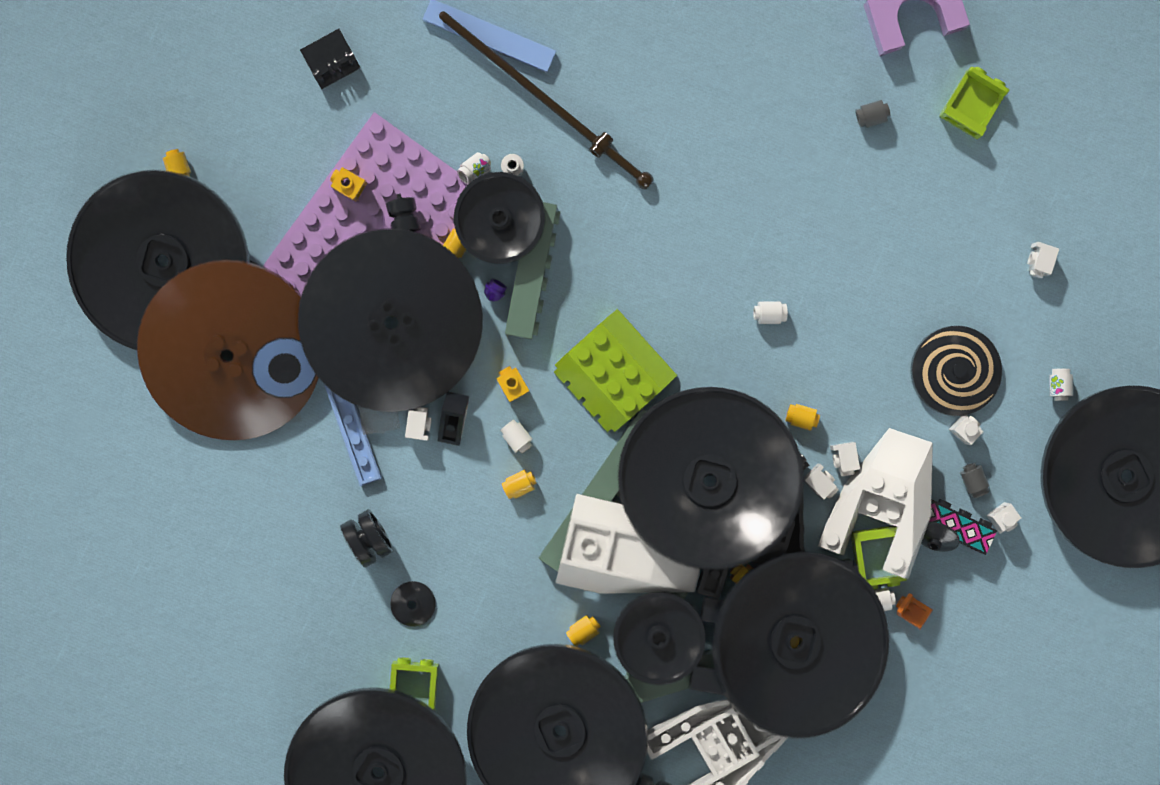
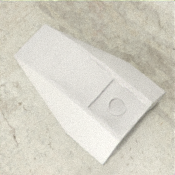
M576 494L557 574V584L600 594L695 592L700 569L674 563L651 549L631 526L622 504Z

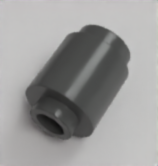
M882 100L862 105L860 109L855 110L860 127L865 126L868 128L888 121L887 117L891 116L888 104H883Z
M976 463L964 466L960 475L968 494H971L972 498L987 494L989 492V483L982 466L976 465Z

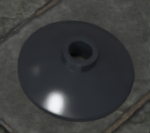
M929 522L921 544L934 551L947 552L958 547L960 538L949 526L938 522Z
M417 581L401 584L393 592L390 601L393 616L400 623L412 627L426 623L432 617L436 606L435 597L431 589ZM415 601L416 608H409L408 602Z

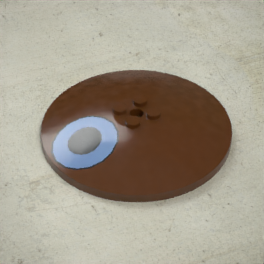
M220 260L202 263L172 278L153 297L144 313L139 328L137 340L138 362L142 378L152 398L178 424L197 434L214 439L246 440L271 433L288 423L305 406L319 378L308 363L300 341L298 312L302 295L293 285L275 272L243 261ZM225 349L231 350L234 354L233 360H224L221 352Z

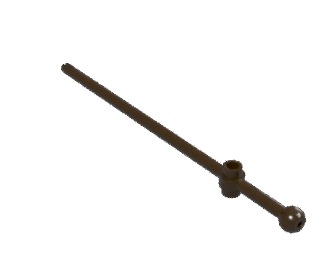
M445 11L440 12L439 18L589 140L592 143L589 151L595 157L600 158L602 154H606L636 179L639 188L647 189L654 179L650 173H642L611 148L610 144L614 140L606 132H603L600 136L594 134Z

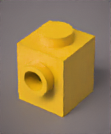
M508 366L498 372L500 376L496 379L509 402L529 392L516 367L512 369L511 366Z

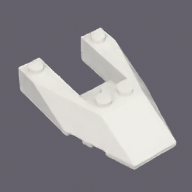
M889 428L860 464V469L856 470L855 474L845 483L825 525L818 546L844 556L859 513L898 527L883 570L909 579L932 513L933 443Z
M727 699L696 706L648 730L647 753L651 760L692 737L711 772L689 785H746L749 779L757 770L761 769L765 761L773 752L777 751L788 737L775 735L755 726L739 714Z

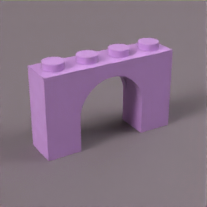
M867 0L865 2L864 9L879 56L901 50L905 46L897 14L900 5L908 0ZM922 0L930 4L935 10L943 36L965 30L970 25L962 0Z

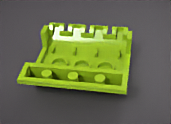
M618 309L555 364L557 369L554 371L563 383L566 381L571 383L567 388L578 400L582 397L585 398L586 401L582 404L593 417L597 414L601 416L597 421L607 432L611 429L614 432L617 431L678 376Z

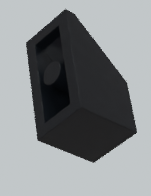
M447 392L441 412L437 441L460 446L469 396Z

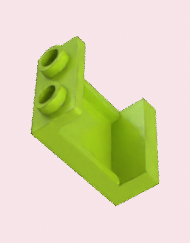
M970 67L965 72L939 117L975 139L983 136L987 129V124L1004 96L1010 91V89L1005 87L1006 84L997 78H990L986 75L987 72L980 67Z

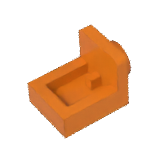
M908 593L906 597L902 596L896 605L898 608L897 615L920 630L933 609L915 599L911 593Z

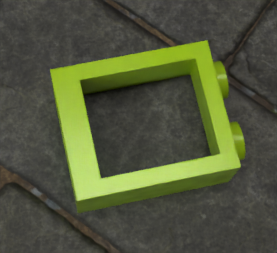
M892 525L852 532L851 541L854 562L857 564L858 572L865 579L866 574L861 541L892 537V540H894L898 527ZM898 575L866 579L873 589H878V585L887 584V587L900 586V582L907 581L906 578Z
M397 658V661H393L391 665L390 689L397 690L398 670L431 672L428 706L435 711L439 664H434V660L420 659V662H411V658Z

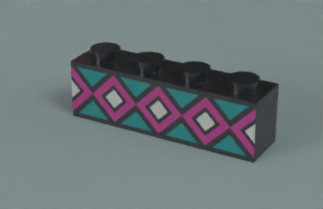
M931 499L932 513L929 522H938L949 526L958 534L960 544L986 555L997 533V530L991 528L992 523L982 518L976 521L971 518L972 514L961 508L957 512L950 508L952 504L942 499H939L938 502Z

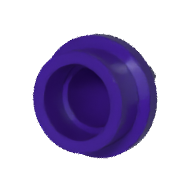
M492 278L490 282H486L484 294L489 301H498L506 295L507 286L501 281Z

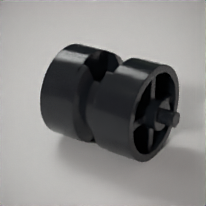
M400 193L396 194L397 199L386 203L389 217L394 218L390 225L391 229H403L413 232L422 229L420 219L413 214L417 208L415 197L404 198L401 197Z

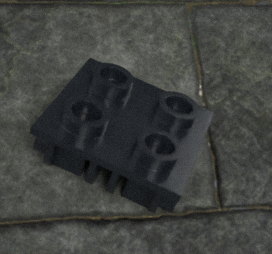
M339 28L300 49L321 90L361 68Z

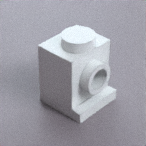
M1041 242L1033 243L1031 248L1035 249V251L1030 253L1027 262L1030 265L1028 269L1030 271L1029 275L1037 278L1051 275L1059 248Z
M418 407L414 411H408L405 438L429 440L430 436L425 435L426 431H430L432 418H428V408Z
M967 415L960 416L949 429L965 445H972L984 432L981 430V424L972 416L968 417Z
M856 442L830 445V450H835L836 453L833 455L834 467L838 468L841 476L854 475V470L860 469Z
M817 464L804 477V482L821 499L826 497L830 499L838 491L837 486L833 483L835 479L826 470L822 472L821 470L824 467L821 464Z
M1006 502L986 515L999 534L1005 530L1006 532L1013 530L1018 526L1017 522L1022 519L1012 504Z

